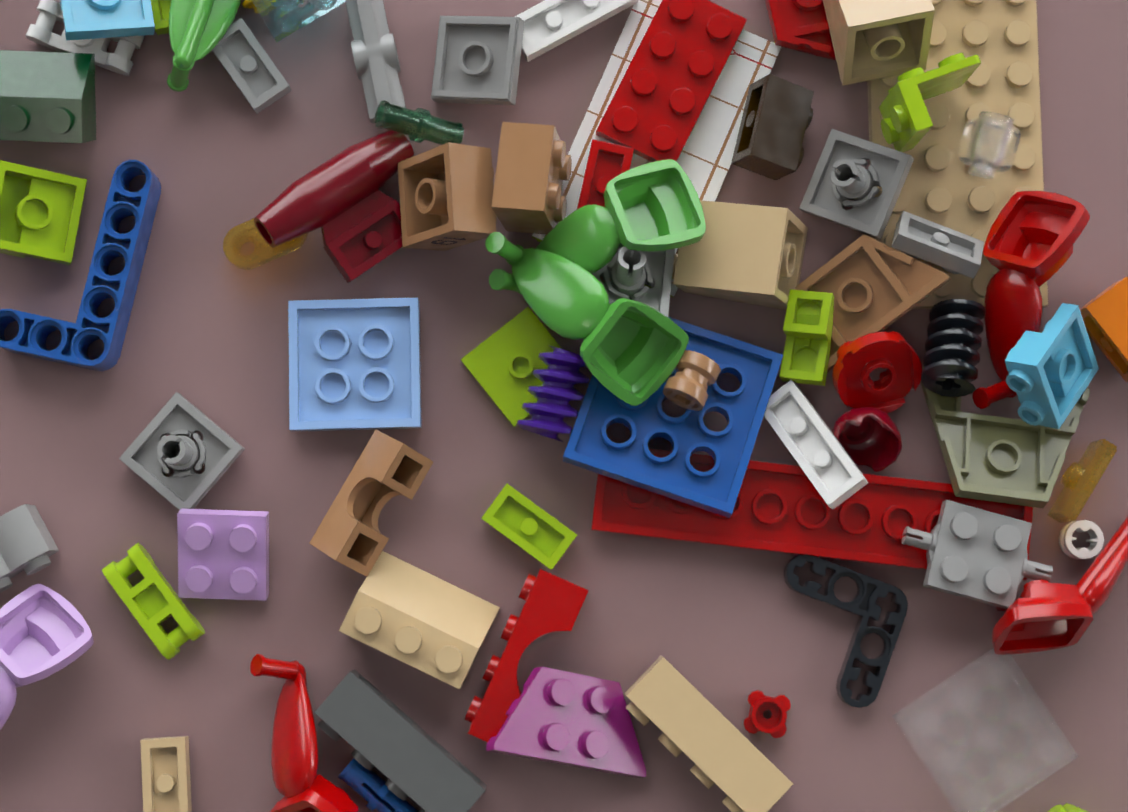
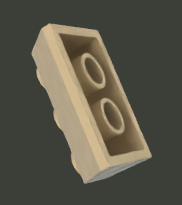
M382 551L369 575L358 590L339 631L460 690L500 607Z

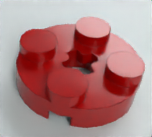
M895 331L875 332L842 344L837 351L838 360L834 365L832 375L835 390L847 407H872L888 414L906 403L904 397L910 392L912 387L916 391L921 381L922 365L917 353L900 333ZM876 368H887V371L880 373V379L877 381H873L869 376Z

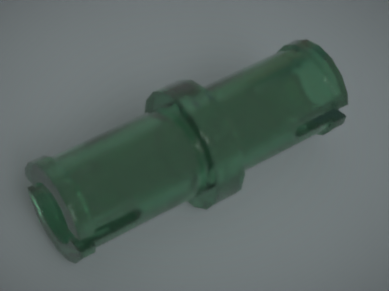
M383 100L378 105L375 113L374 122L377 128H385L408 135L409 139L414 142L421 143L426 140L440 145L448 142L461 144L464 128L462 123H455L431 116L430 111L423 108L411 110Z

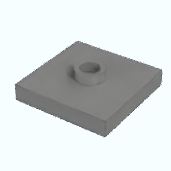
M440 15L431 99L437 103L515 105L524 20L520 17Z

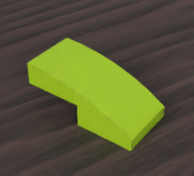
M790 289L783 327L786 341L779 376L783 382L792 380L795 383L825 386L833 326V293Z

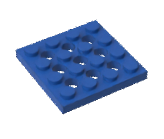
M668 317L687 333L689 341L685 350L701 353L715 361L721 368L719 375L723 373L733 374L738 378L740 388L734 392H725L719 388L717 382L708 385V399L702 410L686 409L685 414L673 418L667 416L661 406L668 399L663 393L667 380L644 402L637 406H632L615 396L592 374L562 461L730 518L783 355ZM675 369L668 378L675 376ZM718 412L726 418L727 427L719 432L711 431L705 426L703 417L707 413ZM621 423L628 427L631 437L624 443H615L607 437L606 429L612 424ZM656 437L665 438L671 443L673 451L667 457H656L648 449L649 441ZM698 451L707 452L714 460V467L706 472L698 471L691 465L690 456Z

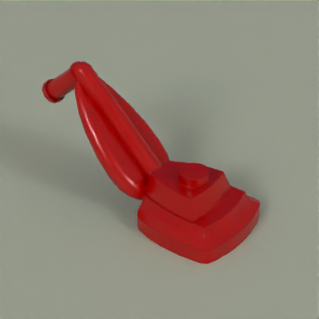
M1045 191L1017 192L1001 210L987 235L983 254L989 263L1000 271L993 275L986 287L984 307L986 308L984 317L985 331L991 361L1002 381L985 388L979 387L973 392V402L980 409H985L992 403L1004 398L1017 396V393L1010 389L1006 383V377L1009 375L1005 359L1026 330L1040 332L1042 296L1039 287L1066 263L1073 253V244L1090 219V214L1084 205L1074 199Z
M1128 517L1076 585L1049 583L1047 580H1034L1023 585V592L1020 597L1009 606L994 626L991 639L995 654L1008 655L1040 652L1068 647L1078 643L1094 620L1093 615L1108 599L1128 562Z
M256 654L250 665V672L253 676L260 677L263 675L287 679L276 705L271 744L273 781L279 793L285 797L278 801L270 812H358V806L343 789L336 787L329 780L317 774V734L307 691L305 667L297 660L289 662L265 658L261 654Z

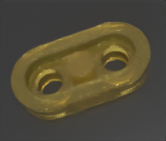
M253 218L228 231L223 241V250L227 259L234 266L250 270L297 250L306 241L308 233L272 248L258 232ZM244 243H254L255 248L250 255L241 254V247Z

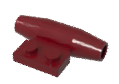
M393 128L341 151L293 182L254 218L258 232L265 242L274 248L321 228L324 250L346 282L350 283L403 247L400 204L396 199L394 200L379 191V189L398 172L399 162L414 156L409 140L402 131Z

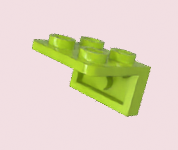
M958 53L938 63L939 68L924 72L923 68L919 67L898 76V82L888 90L889 94L879 106L883 117L881 120V130L888 144L893 143L895 150L900 152L913 149L933 126L923 100L961 87L981 65L978 55L965 58L963 53Z

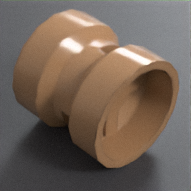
M685 350L676 366L678 372H676L675 376L668 378L663 393L669 400L683 408L700 411L708 399V385L715 384L721 368L709 357L695 351Z

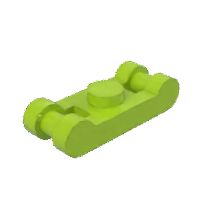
M137 543L127 550L128 556L118 563L112 561L102 569V572L160 653L167 660H170L180 652L179 647L189 639L192 641L197 640L205 634V630L196 617L190 613L182 600L178 598V595L157 568L147 550L140 543ZM139 569L144 579L133 587L129 582L128 576ZM172 615L179 626L170 633H167L161 626V623Z

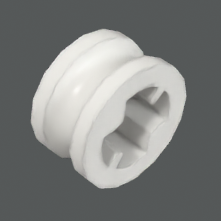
M1088 520L1071 521L1062 528L1059 535V545L1062 551L1074 559H1088L1096 556L1101 551L1104 543L1103 532L1100 527ZM1074 531H1087L1089 533L1090 539H1086V542L1090 543L1088 549L1085 547L1075 548L1073 546L1072 540L1077 539L1072 537Z

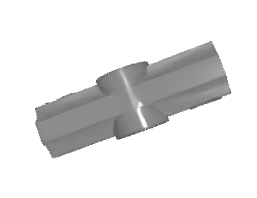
M346 0L349 23L354 41H351V47L359 80L362 79L371 123L382 124L397 121L407 115L403 90L398 76V72L401 69L393 33L390 34L384 2L383 0Z

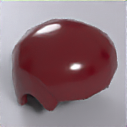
M861 407L851 409L837 419L832 429L833 435L855 465L868 466L874 472L882 471L894 463L902 450L901 435L897 426L886 412L877 408Z

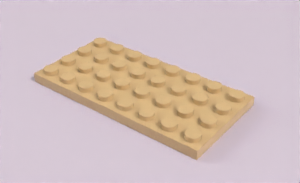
M931 0L935 14L927 66L923 71L927 72L939 68L938 63L958 53H963L965 58L978 55L981 65L961 87L923 100L933 126L913 149L903 152L911 155L914 161L881 240L872 237L873 239L892 248L896 224L902 212L906 211L984 241L985 245L987 235L993 223L1015 193L1020 191H1044L1036 0ZM900 75L867 81L869 141L894 150L893 143L888 144L881 130V120L883 117L879 106L889 94L888 90L898 82L897 77ZM877 186L879 188L878 194H875L874 197H878L881 195L882 188L880 186ZM982 254L981 266L974 279L962 274L950 273L939 265L921 258H915L948 274L951 280L913 309H931L935 304L949 299L973 300L984 306L986 287L993 275L1000 270L991 265L984 254ZM1047 281L1039 287L1042 296V308L1048 306Z

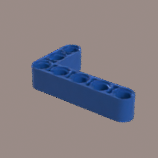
M127 160L117 166L114 171L76 323L13 309H0L1 348L16 354L94 371H106L117 364L121 355L161 194L159 178L143 162ZM138 175H145L146 183L144 187L137 192H129L130 181ZM128 216H135L136 223L134 228L128 233L120 234L118 229L121 220ZM117 257H124L125 267L123 271L114 276L109 275L108 266L110 262ZM107 298H113L115 302L113 312L107 317L100 318L98 314L100 303ZM17 321L19 324L17 336L13 340L6 341L4 337L6 326L11 322ZM60 330L62 335L60 345L56 349L48 351L46 347L48 335L53 331ZM102 339L104 343L102 355L97 359L90 360L87 354L89 345L95 340Z

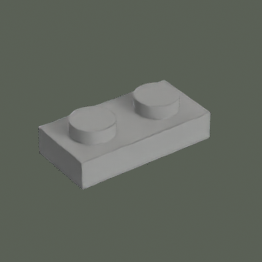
M240 18L231 24L224 37L212 51L256 114H258L292 90L244 20Z
M906 211L902 212L896 224L892 248L900 250L902 253L913 258H921L939 265L950 273L962 274L973 279L981 266L984 241Z

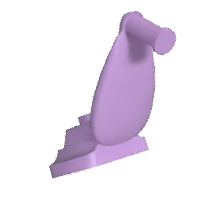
M42 584L32 585L0 608V731L15 706L17 687L31 684L60 671L84 654L94 643L91 630L78 610L63 596Z

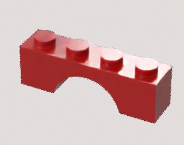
M542 569L539 570L537 577L528 574L518 598L526 601L519 617L513 614L510 615L500 637L508 641L501 658L492 655L482 679L490 682L483 699L476 695L474 696L464 720L472 723L468 734L486 742L498 734L508 718L506 712L513 701L522 694L518 685L517 670L523 652L530 643L544 634L555 631H571L589 590Z

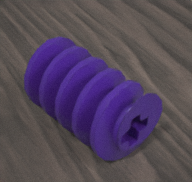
M550 346L553 352L539 353L538 356L548 366V369H535L533 371V375L543 383L542 386H529L527 390L537 399V402L523 403L522 409L529 413L532 418L518 420L516 425L521 429L563 442L558 438V434H570L573 430L570 425L563 421L564 417H577L579 413L568 403L572 400H583L584 397L581 392L574 388V385L588 383L589 378L579 371L580 367H587L579 354Z

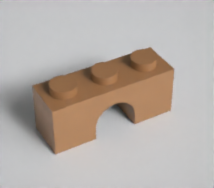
M375 429L309 544L335 561L367 577L389 540L378 529V518L382 508L391 498L397 495H403L412 500L433 461L404 443Z

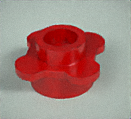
M760 690L751 692L747 699L750 704L749 715L743 722L746 731L751 734H756L759 731L770 733L773 738L784 736L787 731L785 725L787 719L786 712L791 708L790 700L785 695L771 697L764 695ZM765 710L771 712L770 718H764L763 712Z

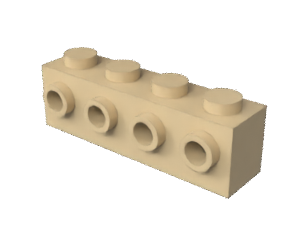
M660 655L624 693L631 700L626 709L644 726L651 720L663 732L658 737V740L676 758L684 752L695 763L690 771L708 789L715 783L723 790L727 796L722 803L731 812H768L793 785L772 762L663 656Z

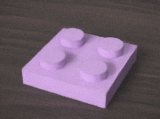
M181 508L177 513L178 598L266 601L269 596V512Z

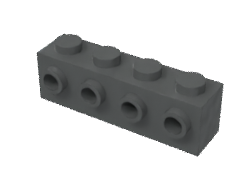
M355 669L345 676L314 712L321 718L318 726L329 737L337 742L341 737L355 748L351 755L369 771H372L374 767L388 777L385 782L388 789L403 801L409 796L422 808L419 812H468L486 791L487 785Z

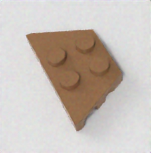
M863 234L797 285L795 290L827 292L834 295L828 373L834 368L838 360L837 351L842 344L854 341L870 333L882 332L949 282L951 278L948 274Z

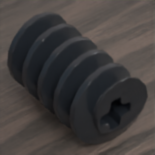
M949 299L941 301L931 308L921 382L933 393L947 397H961L972 394L976 390L975 386L970 382L978 378V369L975 365L980 362V354L976 350L982 347V338L978 335L984 330V323L981 319L985 317L986 308L982 304L967 299Z

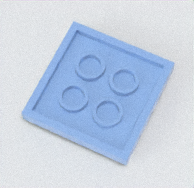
M418 297L288 301L290 431L422 428L420 308Z

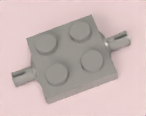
M950 500L942 502L938 523L931 533L906 526L903 535L906 536L902 537L901 540L903 545L906 544L926 550L928 566L923 587L1003 609H1008L1015 602L1018 585L1024 577L1050 582L1052 575L1048 574L1053 573V566L1028 560L1027 544L1032 523Z

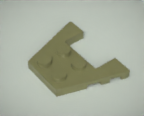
M920 381L955 497L1044 508L1050 499L1062 468L1070 440L1079 424L1082 409L1089 398L1090 388L1085 389L1061 427L1056 429L1040 425H1030L1020 419L962 412L961 397H947L933 393Z

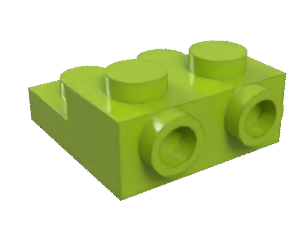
M0 160V253L22 258L28 256L70 265L73 258L87 179Z

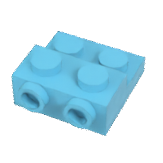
M60 0L66 41L154 35L155 25L151 0Z
M1067 303L1061 304L1052 319L1045 324L1042 333L1026 330L1005 359L1009 375L1006 377V383L1010 389L1017 393L1021 404L1017 411L1019 417L1030 425H1040L1056 429L1061 427L1099 370L1079 305Z

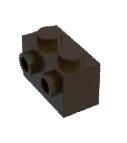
M768 74L749 86L731 164L773 180H778L796 172L804 157L802 143L805 130L809 127L813 118L811 104L814 91L772 74Z

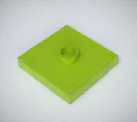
M527 307L460 360L515 428L518 426L516 425L518 420H525L530 416L529 413L522 409L523 403L537 402V399L527 391L528 387L542 386L543 384L533 375V371L535 369H548V366L538 358L539 353L553 352L550 346L561 347L531 309Z

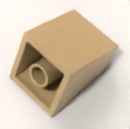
M823 0L843 86L900 75L922 67L923 70L926 69L935 14L931 0Z
M700 200L706 223V231L699 242L681 247L678 250V254H674L673 285L686 293L786 310L790 289L795 290V287L799 285L808 227L788 208Z

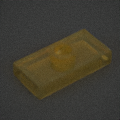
M1106 439L1090 442L1078 463L1073 462L1063 474L1060 483L1064 485V488L1047 515L1060 523L1076 521L1117 452V446Z

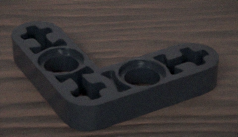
M794 556L787 562L784 568V579L790 589L859 616L837 678L836 690L840 699L852 707L862 708L869 706L875 701L881 688L907 613V598L902 590L893 585L816 556ZM808 562L811 564L810 571L822 577L826 575V568L832 570L831 575L825 582L824 595L817 592L822 584L806 581L803 586H800L798 584L799 577L793 574L794 568L803 567ZM841 577L853 579L857 586V594L849 602L840 601L834 594V584ZM888 592L892 594L891 602L897 605L895 612H887L882 623L891 625L889 633L880 627L867 626L869 617L874 621L879 620L882 608L876 605L877 598H885ZM870 633L879 635L884 644L882 653L873 659L865 657L860 649L862 638ZM854 659L866 665L877 666L875 674L865 671L862 684L868 687V692L866 695L858 694L855 700L851 698L852 691L846 688L848 680L856 681L861 671V668L852 667Z

